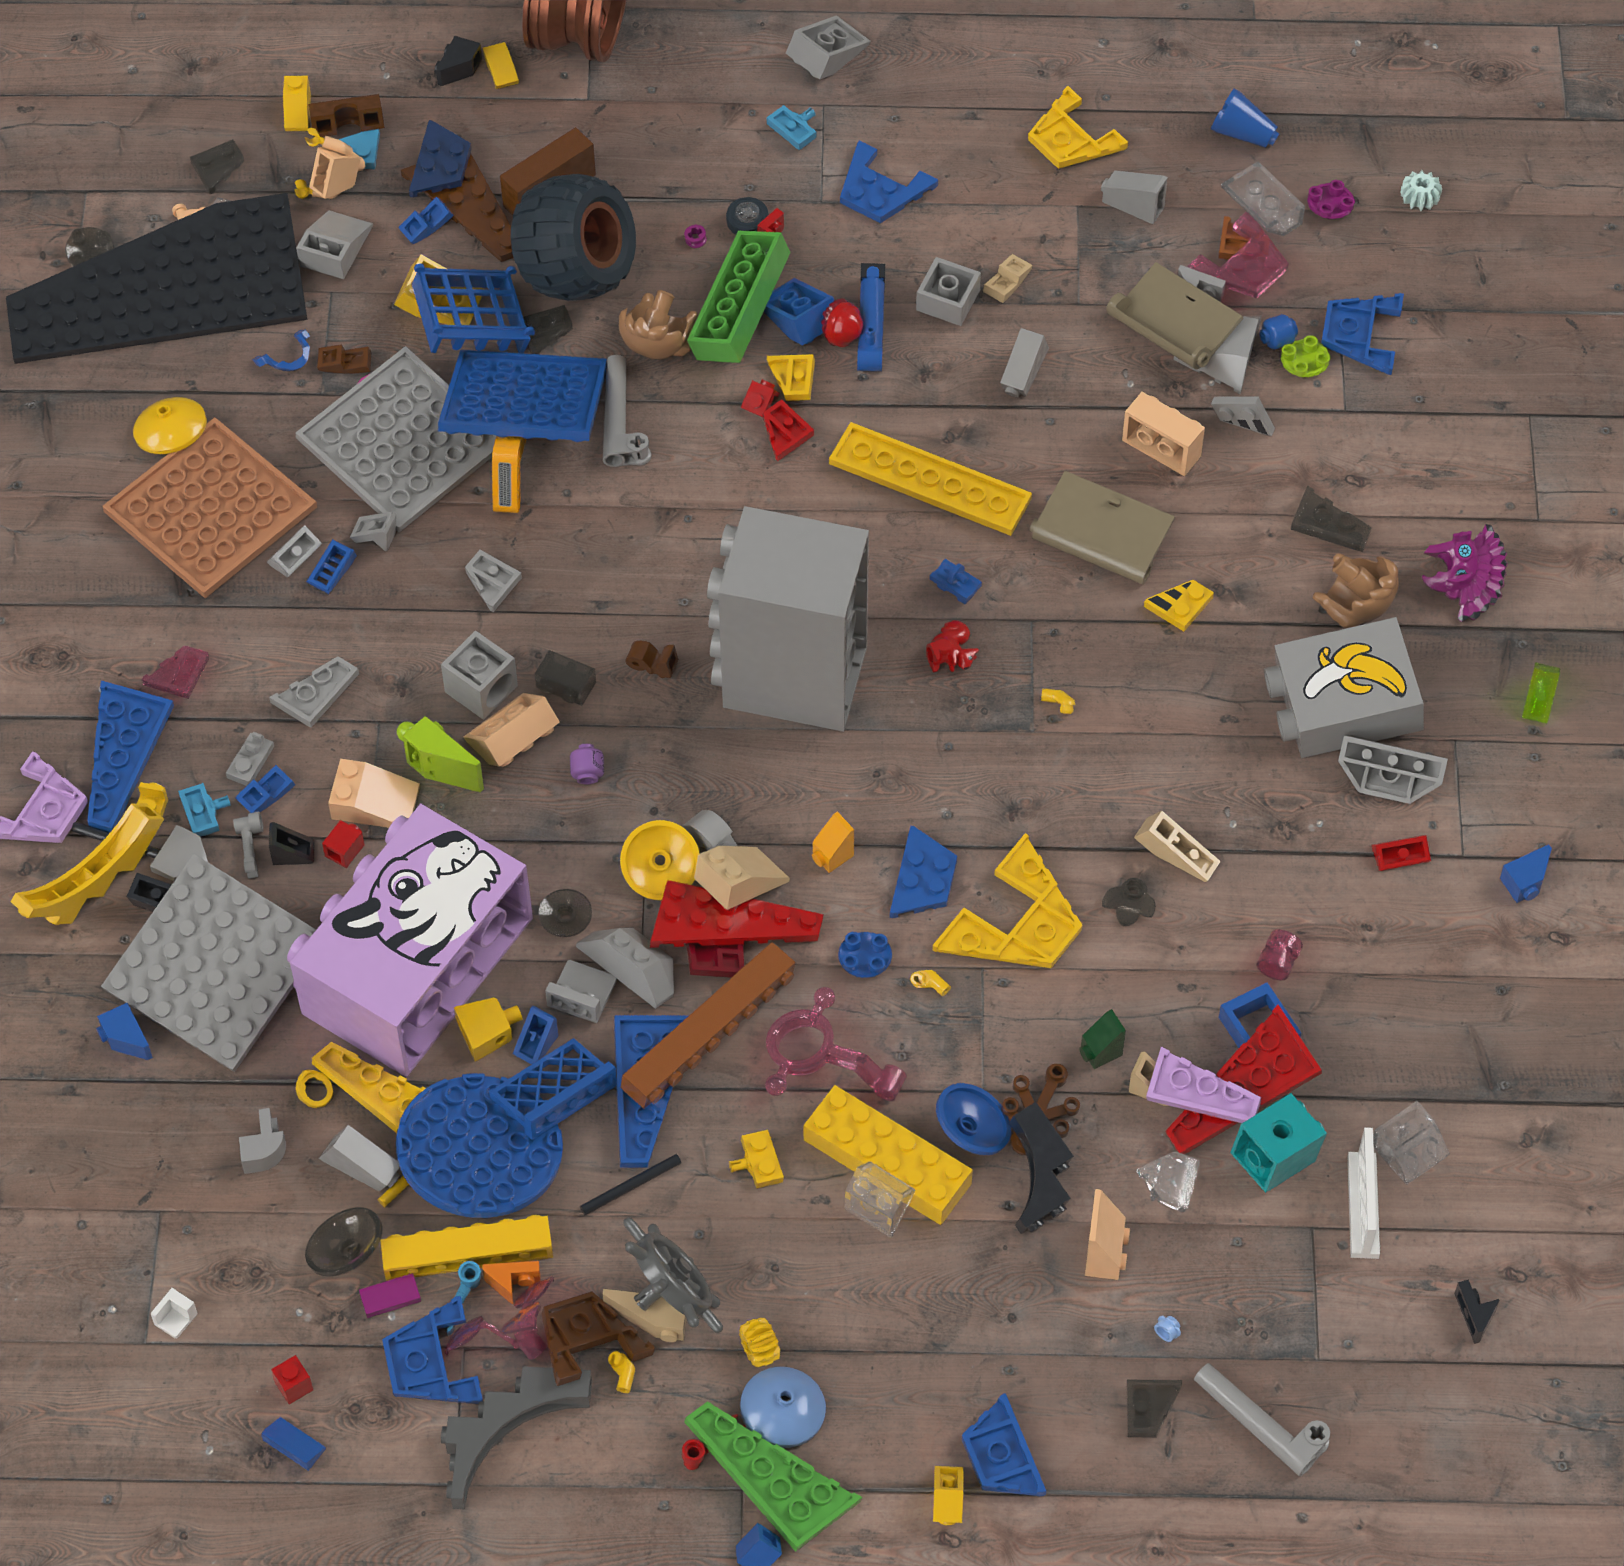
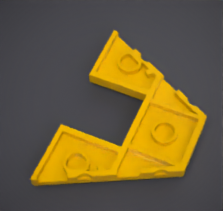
M1025 833L995 869L994 875L1035 901L1034 904L1008 935L966 908H963L933 944L932 950L934 952L1052 968L1082 931L1080 920L1072 912L1071 905L1067 899H1064L1057 887V882L1049 869L1043 864L1042 857L1035 851L1029 841L1028 834Z

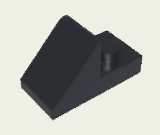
M1468 1279L1458 1282L1454 1295L1473 1342L1476 1344L1480 1343L1500 1300L1496 1299L1480 1304L1478 1291L1476 1288L1472 1289Z

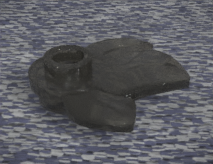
M1130 878L1121 887L1109 889L1102 900V907L1116 909L1117 920L1122 926L1134 924L1140 915L1152 918L1156 908L1154 899L1147 894L1146 884L1139 878ZM1136 890L1138 893L1132 894L1130 891Z

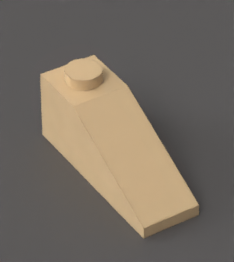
M1163 811L1146 818L1134 837L1155 856L1204 882L1209 880L1220 863V860Z
M603 1289V1301L618 1315L655 1338H660L665 1342L684 1341L687 1319L685 1315L672 1307L662 1296L644 1311L637 1305L640 1300L637 1302L634 1300V1296L639 1293Z

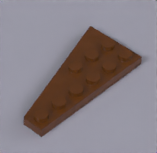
M471 153L462 186L451 189L445 188L435 193H432L431 190L421 192H424L432 200L435 197L441 199L454 216L451 219L456 224L460 223L470 236H475L482 242V246L500 262L514 258L511 245V225ZM416 164L402 169L401 176L412 182Z

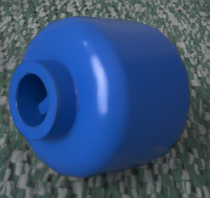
M1281 314L1264 320L1259 335L1263 344H1267L1269 348L1276 350L1286 344H1293L1295 337L1298 335V328L1292 318Z

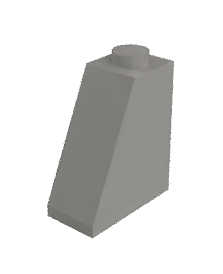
M1114 171L1111 177L1106 178L1101 186V191L1103 192L1102 202L1154 224L1165 206L1168 177Z
M1023 328L1020 329L1000 382L1006 394L1014 397H1019V394L1027 396L1049 350L1044 335Z
M349 1125L333 1137L319 1157L320 1160L379 1192L386 1186L391 1188L400 1176L397 1173L399 1169L398 1161Z

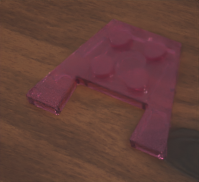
M1246 211L1233 223L1232 230L1248 240L1237 253L1222 267H1218L1201 254L1187 267L1225 280V285H1228V289L1257 299L1288 270L1289 263L1250 212Z

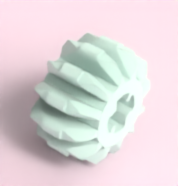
M1422 170L1419 174L1412 171L1410 176H1405L1400 191L1404 204H1410L1411 209L1419 207L1420 211H1422L1425 207L1431 210L1433 205H1437L1442 193L1439 177H1433L1432 172L1424 174Z

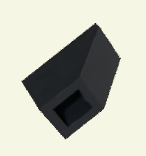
M454 36L451 43L446 45L441 61H437L434 73L437 75L438 85L444 86L473 76L482 60L481 43Z

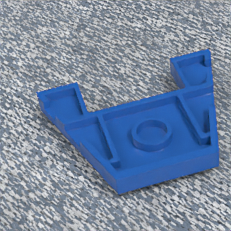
M859 140L840 195V203L881 224L904 209V205L910 201L920 199L927 190H934L938 186V179L919 171L906 187L868 168L877 157V149Z
M1397 293L1394 297L1383 298V295H1378L1368 300L1350 298L1328 301L1321 344L1337 353L1392 375L1395 351L1370 348L1375 313L1400 317L1404 294Z
M456 1296L446 1305L440 1308L437 1307L430 1311L427 1316L416 1322H411L382 1339L393 1395L395 1397L479 1404L480 1401H483L478 1376L448 1382L440 1346L438 1329L466 1323L461 1296Z

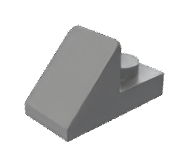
M1180 265L1178 269L1179 277L1221 302L1225 291V280Z
M392 511L359 517L350 538L355 543L374 541L384 551H388L396 534V514Z

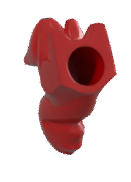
M957 620L947 622L941 628L942 633L936 635L926 646V657L933 673L939 670V666L942 663H947L951 672H954L956 664L960 668L967 670L971 667L973 660L977 658L976 654L979 651L978 648L962 649L960 647L970 638V631L966 624Z

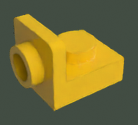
M140 782L138 787L140 796L137 804L147 803L163 817L168 803L165 787L153 782Z

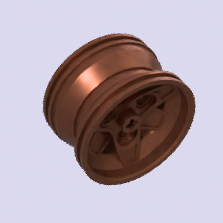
M524 0L522 20L524 43L527 48L545 51L546 49L555 50L575 42L579 44L588 60L597 59L598 62H606L614 49L627 0Z

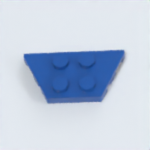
M910 826L890 909V918H897L898 914L913 911L915 914L924 912L929 908L946 907L957 864V855L915 826Z
M1004 1393L988 1411L986 1410L978 1418L974 1425H971L962 1434V1442L982 1490L1045 1496V1486L1007 1395Z

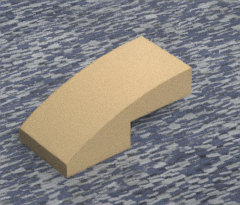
M1012 254L999 265L998 273L984 284L983 292L1004 303L1026 278L1032 269V265Z

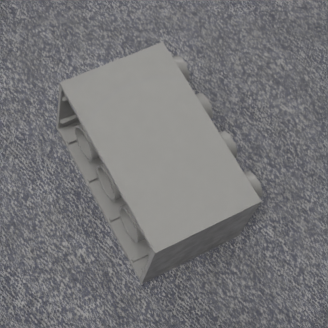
M744 506L739 525L726 524L720 546V555L726 556L723 569L713 567L708 583L707 598L713 600L708 626L714 629L710 645V657L715 658L711 685L722 687L723 708L844 732L867 649L869 530Z

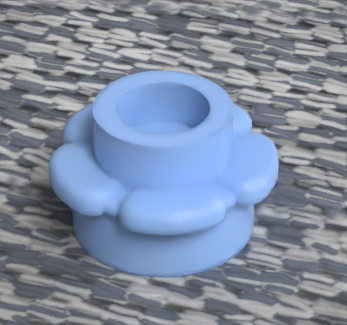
M1159 1316V1322L1154 1326V1329L1161 1339L1171 1342L1181 1335L1180 1324L1174 1317L1167 1316L1165 1318L1164 1316Z

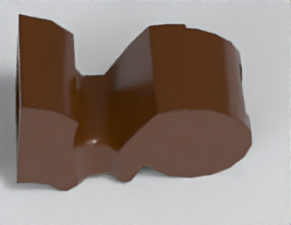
M640 640L632 643L625 662L634 670H646L649 674H657L660 678H671L679 659L675 645L665 646L662 654H659V651L650 642Z

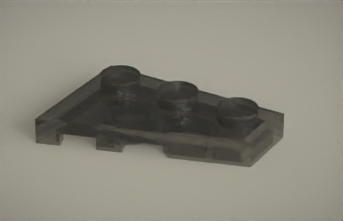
M1307 485L1291 524V530L1363 552L1372 527L1348 511L1343 512L1333 506L1331 500L1321 498L1314 493V489Z

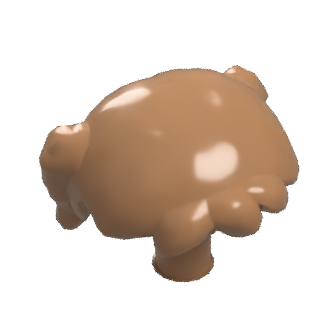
M658 290L654 299L653 294L646 293L642 297L641 302L628 314L627 308L620 312L619 332L624 343L633 352L649 359H666L672 355L682 357L691 350L687 339L698 317L697 312L690 311L683 318L669 316L668 312L675 298L673 294Z
M1340 553L1335 554L1332 572L1338 575L1337 579L1328 593L1315 592L1313 599L1322 606L1335 622L1344 628L1359 626L1364 622L1377 619L1389 609L1398 591V568L1391 560L1379 556L1377 557L1378 562L1363 558L1351 559Z

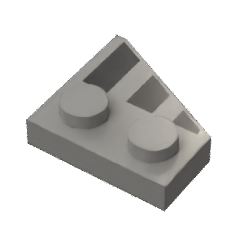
M1259 396L1213 398L1211 405L1220 421L1272 436L1275 427Z

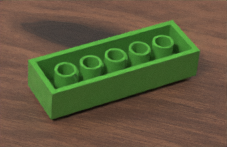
M737 232L687 339L696 360L741 362L791 253L782 233Z

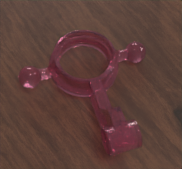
M821 987L816 990L814 994L815 1005L812 1010L801 1009L788 1012L778 1018L770 1027L766 1037V1047L771 1059L780 1067L777 1073L769 1076L765 1082L767 1092L773 1096L782 1095L786 1091V1078L788 1074H811L821 1069L826 1063L854 1071L867 1085L873 1088L877 1096L887 1101L895 1100L907 1078L906 1073L897 1066L887 1064L884 1069H881L868 1055L833 1044V1029L827 1018L822 1015L824 1009L831 1007L835 1002V993L828 987ZM801 1027H813L824 1034L821 1048L810 1058L790 1060L779 1053L781 1040L792 1030Z

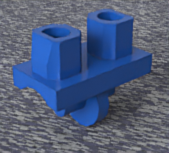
M944 559L938 569L930 574V580L936 583L938 588L952 593L963 604H967L982 586L980 580L964 571L965 567L960 563L955 565L947 559Z

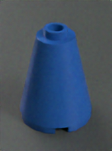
M1235 88L1226 99L1223 108L1219 111L1211 126V130L1216 133L1265 148L1268 144L1273 146L1280 134L1276 132L1278 126Z

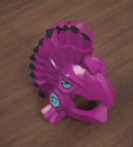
M1485 524L1482 532L1480 531L1474 540L1471 539L1472 531H1462L1454 533L1452 541L1429 545L1424 552L1426 555L1444 560L1447 572L1438 571L1433 577L1423 575L1421 577L1423 582L1430 589L1445 593V596L1451 600L1459 599L1460 610L1457 618L1460 622L1465 621L1467 618L1476 620L1479 618L1480 612H1486L1489 604L1494 605L1503 596L1501 589L1505 586L1504 578L1507 575V552L1504 550V543L1501 542L1499 534L1495 533L1492 525Z

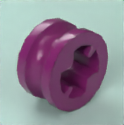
M695 224L686 228L684 235L688 246L700 248L706 244L707 238L704 227ZM697 234L699 238L694 239L692 235Z

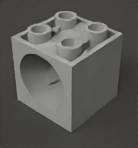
M476 630L441 664L445 693L483 720L518 686L515 658Z

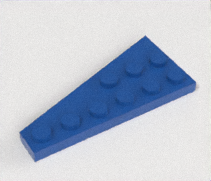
M689 1015L614 1016L620 1168H648L673 1087L670 1085L657 1103L653 1104L651 1102L643 1109L620 1088L622 1075Z

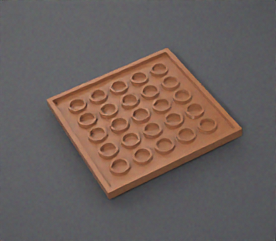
M214 417L206 424L204 432L193 444L180 451L166 455L102 507L104 513L201 596L207 598L317 508V502Z

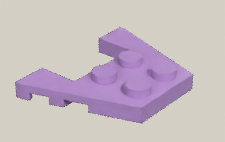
M32 751L20 770L22 775L41 783L15 821L0 816V839L62 843L72 828L73 823L76 822L88 804V799L66 778H62L50 764H46L36 752Z

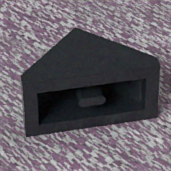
M275 822L269 824V850L273 865L312 864L314 862L313 838Z

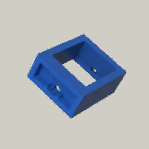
M1268 982L1220 1006L1219 1019L1238 1048L1250 1038L1238 1019L1266 1005L1271 1012L1279 1005L1301 1038L1302 1033Z

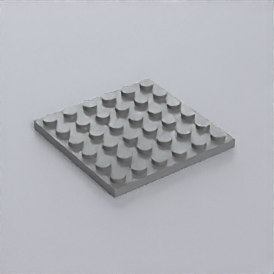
M406 346L295 433L298 441L378 514L393 511L396 514V531L401 532L491 459L496 435L483 434L475 436L471 433L448 434L438 431V421L449 385Z
M193 854L101 987L235 1072L293 988L294 979L290 963L287 961L290 947L300 935L307 934L311 937L316 929L196 854Z

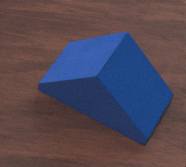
M532 1006L513 1055L530 1064L543 1058L558 1038L557 1019Z

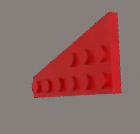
M667 880L650 941V948H659L660 944H673L674 947H684V943H699L701 946L744 944V941H758V944L768 943V940H784L786 943L818 941L824 914L757 899H750L727 910L705 888Z

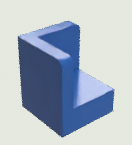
M759 1523L736 1545L737 1563L741 1566H771L782 1555L780 1537Z

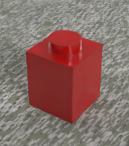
M342 820L337 823L322 843L325 857L345 868L350 865L365 845L361 829L355 824H347Z
M296 1355L271 1369L274 1382L289 1405L313 1391L310 1376Z

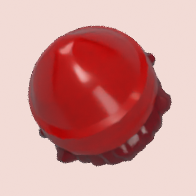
M844 298L830 303L826 311L823 312L825 319L821 321L822 331L826 340L832 346L846 347L861 335L863 321L860 311L854 304L849 303Z

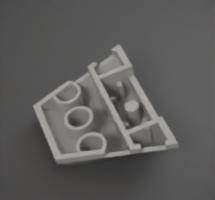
M1262 315L1243 316L1244 319L1210 357L1205 367L1196 370L1175 356L1173 360L1198 373L1204 372L1214 377L1215 382L1219 384L1223 382L1233 387L1234 392L1241 394L1247 365Z

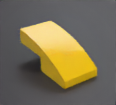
M506 43L483 47V54L488 70L491 72L495 88L500 89L519 84V79Z

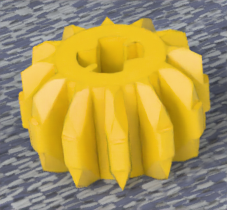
M765 1318L752 1319L740 1326L739 1336L742 1341L741 1344L748 1360L751 1361L753 1366H767L779 1359V1341L771 1324Z

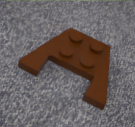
M593 1291L544 1306L541 1315L557 1386L578 1380L581 1377L582 1371L571 1354L614 1340H618L631 1362L652 1356L655 1351L653 1344L649 1341L645 1343L637 1336L638 1331L631 1325L626 1326L617 1318L618 1314Z

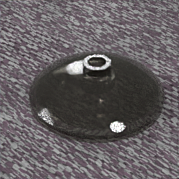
M363 1207L346 1209L331 1216L315 1230L308 1241L305 1250V1259L308 1266L313 1272L321 1276H339L357 1269L372 1256L379 1245L383 1231L380 1218L374 1211Z

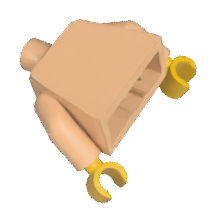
M308 128V133L315 136L312 139L305 137L308 145L315 147L321 144L322 147L317 149L310 186H307L305 180H296L295 185L298 189H294L295 194L301 199L306 198L309 194H312V197L334 199L341 192L355 185L357 173L364 170L365 161L353 152L351 146L343 141L329 136H325V138L320 137L316 129Z

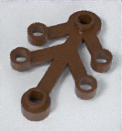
M1052 1064L1047 1068L1045 1074L1046 1084L1037 1101V1104L1049 1121L1065 1115L1074 1116L1079 1112L1080 1102L1077 1098L1068 1097L1065 1099L1064 1104L1047 1109L1056 1088L1062 1087L1067 1080V1069L1061 1064ZM1059 1071L1062 1075L1055 1076L1052 1072ZM1018 1075L1014 1078L1012 1087L1018 1093L1025 1109L1033 1104L1034 1100L1029 1091V1079L1024 1075ZM1023 1082L1026 1086L1019 1087L1016 1083ZM1012 1097L1006 1098L1002 1104V1112L1008 1117L1009 1122L1017 1114L1019 1108L1018 1101ZM1012 1104L1015 1109L1009 1110L1006 1108V1105ZM1067 1104H1074L1076 1108L1069 1109ZM1063 1119L1056 1120L1053 1127L1061 1138H1065L1069 1132V1124ZM1063 1126L1065 1131L1060 1132L1056 1127ZM1014 1132L1010 1141L1012 1149L1020 1155H1026L1019 1138Z

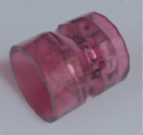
M1273 930L1266 942L1265 949L1262 950L1257 960L1256 966L1258 970L1274 980H1286L1294 967L1295 959L1298 958L1303 948L1302 941L1288 931Z

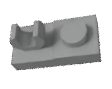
M256 732L250 733L226 772L227 779L245 786L255 780L273 750L274 742L265 739L263 735Z

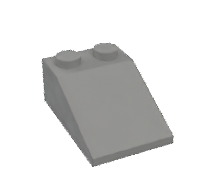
M836 15L795 30L786 54L796 64L807 69L813 77L823 79L834 75L869 46L871 41Z

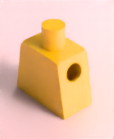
M489 998L453 1007L455 1020L475 1062L512 1040L510 1025L523 1020L517 1005L502 1010L497 998Z

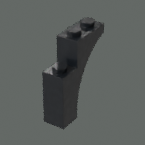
M1036 1102L1014 1115L1009 1122L1025 1150L1030 1169L1028 1200L1021 1217L1015 1224L1020 1234L1028 1229L1033 1233L1045 1224L1043 1219L1049 1215L1056 1218L1067 1210L1065 1205L1071 1199L1056 1176L1070 1168L1068 1163L1074 1156Z

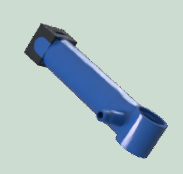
M861 263L859 311L863 321L861 335L858 337L857 371H882L885 264Z

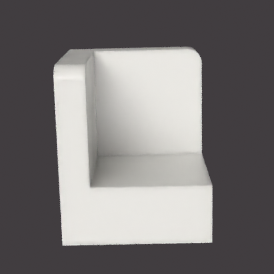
M173 1288L170 1289L151 1312L154 1325L175 1339L182 1334L198 1314L194 1302Z

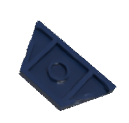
M429 120L409 189L410 197H418V192L431 190L432 193H435L445 188L451 189L462 186L471 153V143L436 122Z

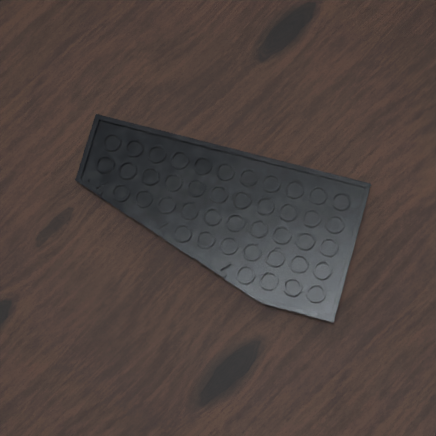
M288 193L215 203L6 296L14 363L18 364L308 320Z

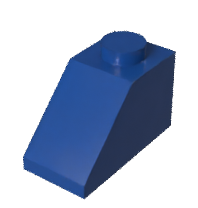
M1546 845L1503 865L1500 880L1516 903L1525 899L1527 901L1532 900L1540 893L1552 850L1550 845Z
M128 1003L97 1016L100 1024L96 1028L98 1035L103 1043L108 1041L113 1051L146 1060L153 1058L149 1044Z

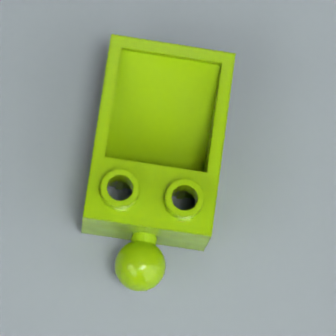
M425 716L415 725L412 722L406 721L397 727V736L404 742L407 763L424 778L476 792L484 790L480 761L447 735L438 722H432Z

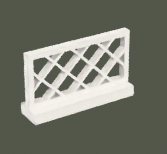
M1364 1128L1359 1151L1348 1152L1347 1156L1351 1258L1379 1259L1376 1153H1374L1373 1128Z

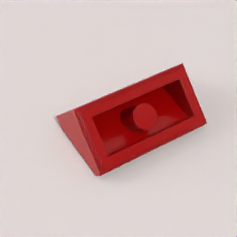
M1426 835L1371 845L1379 871L1431 861Z

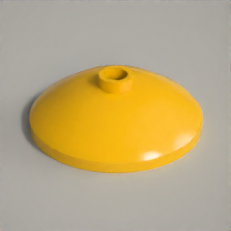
M183 397L162 399L148 406L139 415L133 427V436L137 445L146 452L153 454L174 453L190 446L202 435L207 423L206 414L202 406L192 399Z
M665 820L650 821L637 827L625 840L620 856L621 870L626 882L635 892L649 899L662 900L667 880L689 885L693 884L695 881L697 858L700 853L696 841L682 826ZM663 855L665 863L657 865L655 863L656 856Z

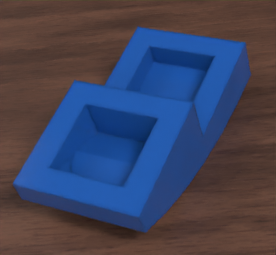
M435 197L421 213L414 211L398 228L412 244H415L434 233L454 215L441 199Z
M275 765L258 783L253 780L235 798L250 813L261 812L283 797L296 784Z

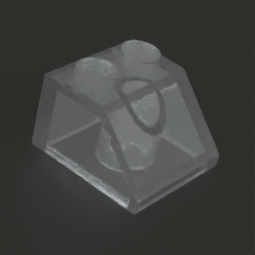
M869 1161L858 1166L845 1190L844 1209L891 1238L916 1189Z

